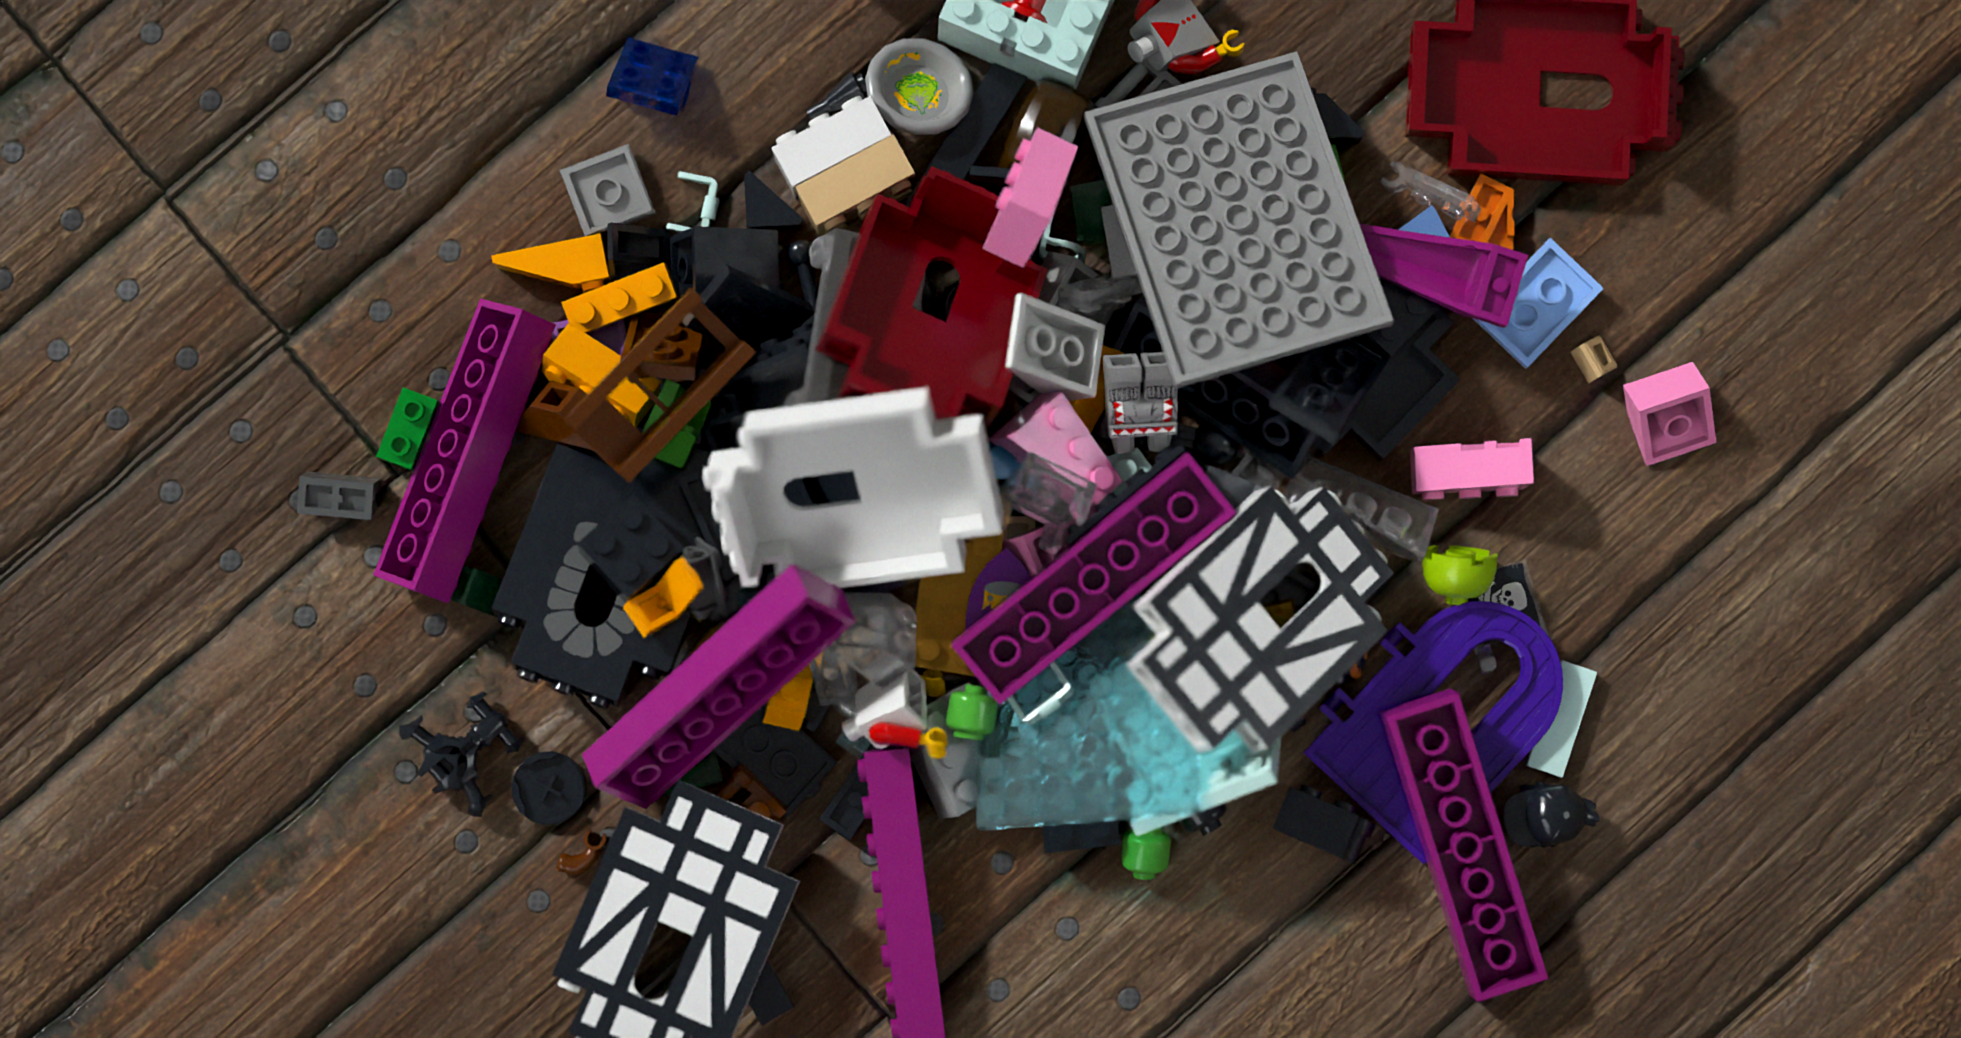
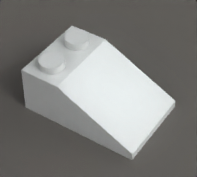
M1016 294L1006 368L1037 392H1062L1068 401L1093 398L1096 395L1105 325L1025 294Z

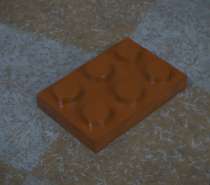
M647 310L632 316L620 360L668 311ZM682 320L632 372L637 373L639 379L657 377L667 378L673 382L694 381L705 336L686 328Z

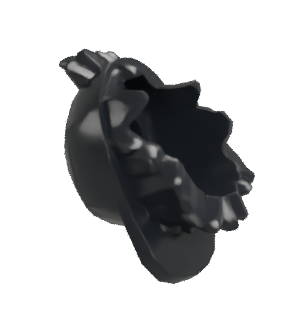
M1541 781L1537 782L1536 786H1521L1520 792L1512 795L1507 800L1503 811V822L1509 838L1520 846H1529L1531 848L1539 845L1542 848L1547 846L1552 848L1558 844L1574 840L1585 825L1594 827L1596 822H1599L1600 817L1594 811L1596 804L1593 801L1581 797L1576 791L1565 785H1546Z

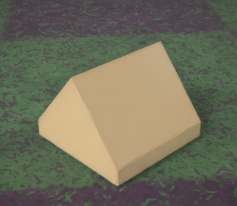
M1600 336L1583 343L1570 352L1588 384L1617 368L1615 360Z

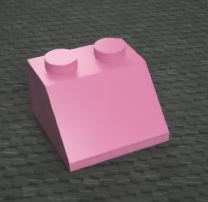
M1693 362L1623 385L1627 414L1643 460L1647 466L1716 443L1710 388Z

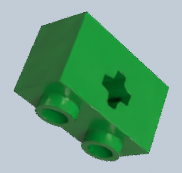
M402 387L376 457L413 472L440 401Z

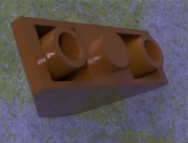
M550 381L525 409L515 431L593 450L564 422V418L587 393L578 387Z

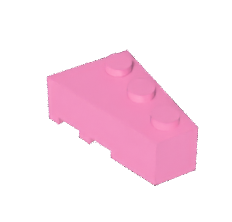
M1062 392L1039 394L988 439L996 446L1003 447L1015 456V460L1021 465L1028 466L1040 475L1042 481L1074 505H1098L1101 500L1123 482Z
M1531 438L1519 439L1520 442L1487 441L1484 444L1462 445L1460 443L1414 447L1410 450L1412 494H1422V500L1425 501L1444 499V493L1458 492L1459 499L1481 498V491H1496V497L1518 496V490H1523L1534 483Z

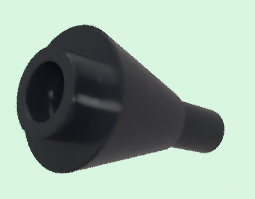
M851 70L825 96V99L806 109L809 118L813 120L822 114L843 110L841 106L854 97L861 96L862 99L867 98L865 76L862 73L856 75Z

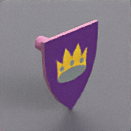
M1007 547L990 560L977 577L968 599L965 630L1031 578L1024 564Z

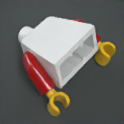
M902 659L882 672L855 694V715L842 722V729L846 737L854 742L865 736L876 748L880 749L889 745H902L918 748V744L926 745L930 757L936 759L945 757L947 754L946 745H948L945 731L941 728H933L926 734L921 733V731L927 729L926 694L930 697H939L946 692L945 681L941 671L927 669L923 675H919L918 671H915Z

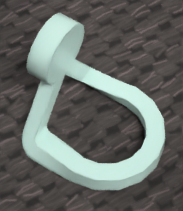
M1052 215L1042 235L1039 248L1040 258L1044 260L1048 254L1045 250L1047 243L1075 251L1078 255L1074 257L1084 263L1086 251L1083 247L1074 242L1049 236L1053 219Z

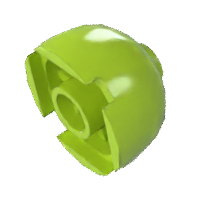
M1438 545L1427 546L1423 550V576L1426 584L1433 592L1446 596L1445 603L1461 605L1468 602V598L1480 597L1488 591L1495 578L1498 554L1494 553L1489 556V550L1449 545V549L1446 552H1438Z

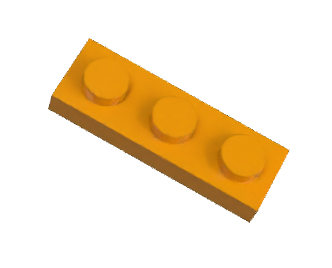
M663 262L561 303L568 322L587 334L679 298L667 263Z

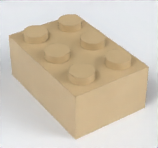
M893 134L795 186L798 199L818 236L821 237L827 234L828 238H831L848 228L846 223L859 216L861 220H864L877 193L899 202L911 195V188L916 186V179L913 168Z

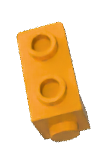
M682 557L675 561L656 586L628 600L623 609L645 638L679 619L704 586L700 581L697 571Z

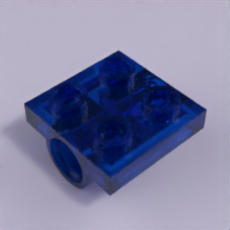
M628 37L607 85L606 96L677 116L679 111L683 112L686 106L692 78L697 68L698 56Z

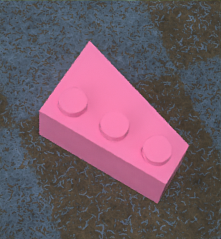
M1038 127L1030 141L1025 138L1022 140L1014 158L1020 162L1019 164L1014 162L1005 183L1010 186L1009 188L1004 187L995 207L999 211L982 249L1024 268L1051 220L1078 146Z

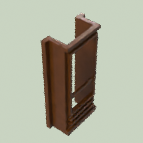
M692 288L564 418V422L628 483L756 353L745 341L738 339L701 302L703 299ZM691 313L726 349L667 407L639 380V375L632 371ZM626 378L630 383H635L663 411V414L643 434L606 399Z

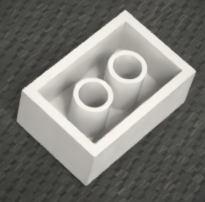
M861 96L854 97L841 106L842 111L831 117L828 113L822 114L808 123L810 128L798 134L795 130H792L776 139L777 145L771 147L773 155L795 199L798 198L795 186L891 136L871 96L862 99Z

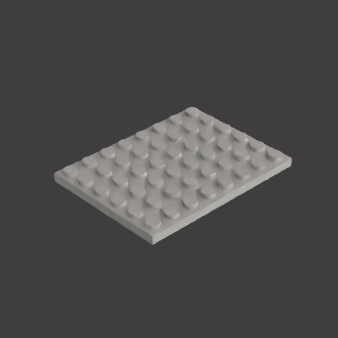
M1297 51L1084 113V119L1175 388L1392 325L1393 318Z

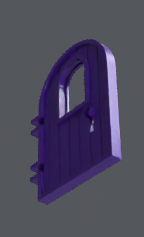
M1472 601L1461 605H1453L1427 619L1413 634L1398 622L1379 642L1392 657L1353 699L1348 697L1339 687L1328 696L1318 709L1331 722L1303 751L1307 757L1423 864L1427 862L1380 711L1431 695L1473 649L1483 642L1498 640L1512 647L1520 660L1519 677L1508 692L1471 730L1491 793L1549 730L1558 713L1563 693L1562 667L1551 639L1529 616L1507 605L1488 601ZM1404 637L1414 645V648L1405 657L1395 648ZM1343 702L1354 711L1345 722L1334 713Z

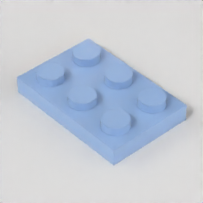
M1549 238L1526 262L1508 326L1502 328L1475 318L1472 319L1526 369L1604 288L1556 242Z

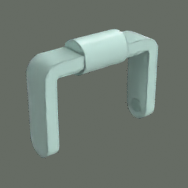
M678 172V178L710 185L701 213V227H710L711 221H715L720 200L716 198L718 191L716 180L696 174ZM667 223L666 226L667 230L679 233L691 228Z
M1055 661L1050 666L1064 685L1061 690L1047 697L1027 715L1013 695L1007 699L1019 718L1027 725H1033L1042 717L1045 719L1061 707V703L1070 698L1074 693L1073 686Z

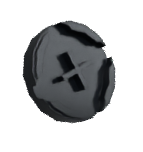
M555 751L538 752L525 759L516 770L511 784L512 798L519 812L530 821L542 825L561 824L574 817L582 807L587 793L586 778L579 764L568 755Z

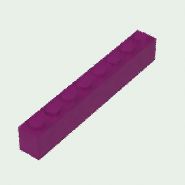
M896 745L882 749H864V759L857 760L860 782L867 781L869 796L862 797L864 818L872 819L874 833L867 834L869 857L877 856L878 870L871 871L874 894L881 893L883 907L876 908L879 931L886 930L888 942L887 945H881L883 968L891 967L892 981L885 982L888 1005L895 1004L897 1018L890 1019L892 1038H946L909 747Z

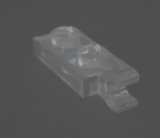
M1392 161L1390 164L1391 168L1399 173V177L1396 180L1389 181L1382 178L1380 181L1389 192L1397 193L1404 189H1409L1411 191L1410 196L1415 201L1425 206H1430L1432 202L1442 207L1443 213L1458 221H1461L1462 217L1475 222L1482 210L1474 196L1412 168L1408 170L1400 162Z

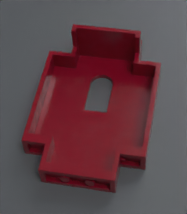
M1456 0L1455 23L1414 21L1410 28L1405 136L1449 139L1447 175L1478 177L1481 173L1489 178L1623 185L1629 180V175L1633 176L1635 172L1636 155L1630 153V150L1668 152L1675 146V142L1680 141L1682 123L1681 120H1676V107L1682 104L1683 84L1678 83V69H1683L1685 49L1684 47H1679L1680 36H1672V27H1656L1651 34H1636V31H1640L1642 26V9H1637V0ZM1541 72L1602 77L1611 87V100L1606 107L1599 110L1539 107Z
M931 166L927 175H924L911 198L909 207L900 204L895 199L887 198L877 193L864 218L815 349L819 353L850 366L837 400L928 388L936 421L958 418L959 414L966 417L981 415L983 424L990 426L1002 408L1013 372L1006 368L1016 294L1022 293L1038 299L1048 271L1047 268L1036 264L1032 260L1028 259L1023 268L982 249L999 209L995 206L1000 196ZM933 261L948 262L954 266L960 277L959 286L946 322L912 308L927 265Z

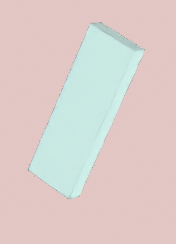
M1560 660L1563 674V693L1560 707L1549 730L1530 750L1525 766L1563 778L1597 672Z

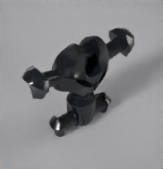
M483 691L469 697V703L466 708H472L482 721L479 724L474 723L471 725L470 732L465 737L462 735L457 738L455 736L449 737L447 734L442 735L440 732L434 736L420 725L423 721L422 715L408 724L399 725V734L402 740H408L412 737L425 747L422 751L424 760L417 772L419 777L421 778L427 772L431 774L439 783L432 789L435 794L449 789L458 792L463 790L471 803L468 806L467 813L473 817H482L484 808L494 798L492 795L484 797L475 782L479 779L476 767L478 763L476 759L479 756L477 752L481 751L483 747L486 748V746L490 748L492 740L496 736L507 747V754L519 752L521 745L526 740L524 735L518 738L508 727L510 724L507 722L508 718L503 712H499L497 709L493 710L484 700L487 693Z

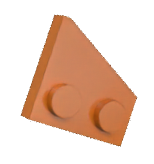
M1480 173L1449 237L1492 243L1513 250L1514 189Z

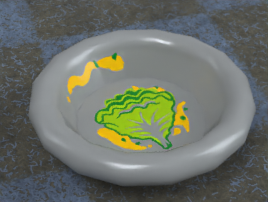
M924 38L901 39L884 46L871 59L865 76L867 96H871L882 118L894 128L914 135L938 134L955 127L968 113L974 95L971 74L961 58L944 45Z

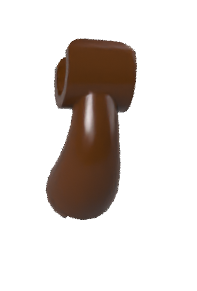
M592 829L586 831L584 835V843L587 846L586 851L581 854H574V856L566 853L561 854L558 859L557 870L567 873L568 876H577L590 869L596 862L600 850L607 844L608 837L606 833L602 836V842L598 846H593L589 841Z

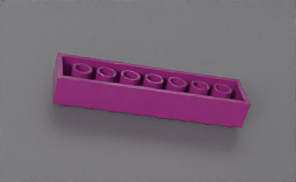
M480 298L373 576L449 604L451 596L457 588L458 578L465 560L470 554L471 544L478 526L484 518L485 508L491 492L497 484L498 474L506 453L510 450L516 427L521 415L525 411V404L531 388L537 380L543 354L550 346L556 324L523 309Z
M1185 452L954 639L952 647L1000 705L1237 512L1189 453Z
M795 564L790 565L582 754L595 788L647 809L856 622L841 588Z
M1450 688L1380 711L1469 995L1476 1002L1548 979L1459 693Z

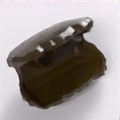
M1051 80L1038 81L1025 99L1005 143L998 168L1011 169L1014 162H1019V160L1014 158L1022 140L1025 138L1030 141L1038 127L1078 146L1064 183L1065 186L1089 134L1084 113L1095 109L1093 102L1084 94L1064 84Z

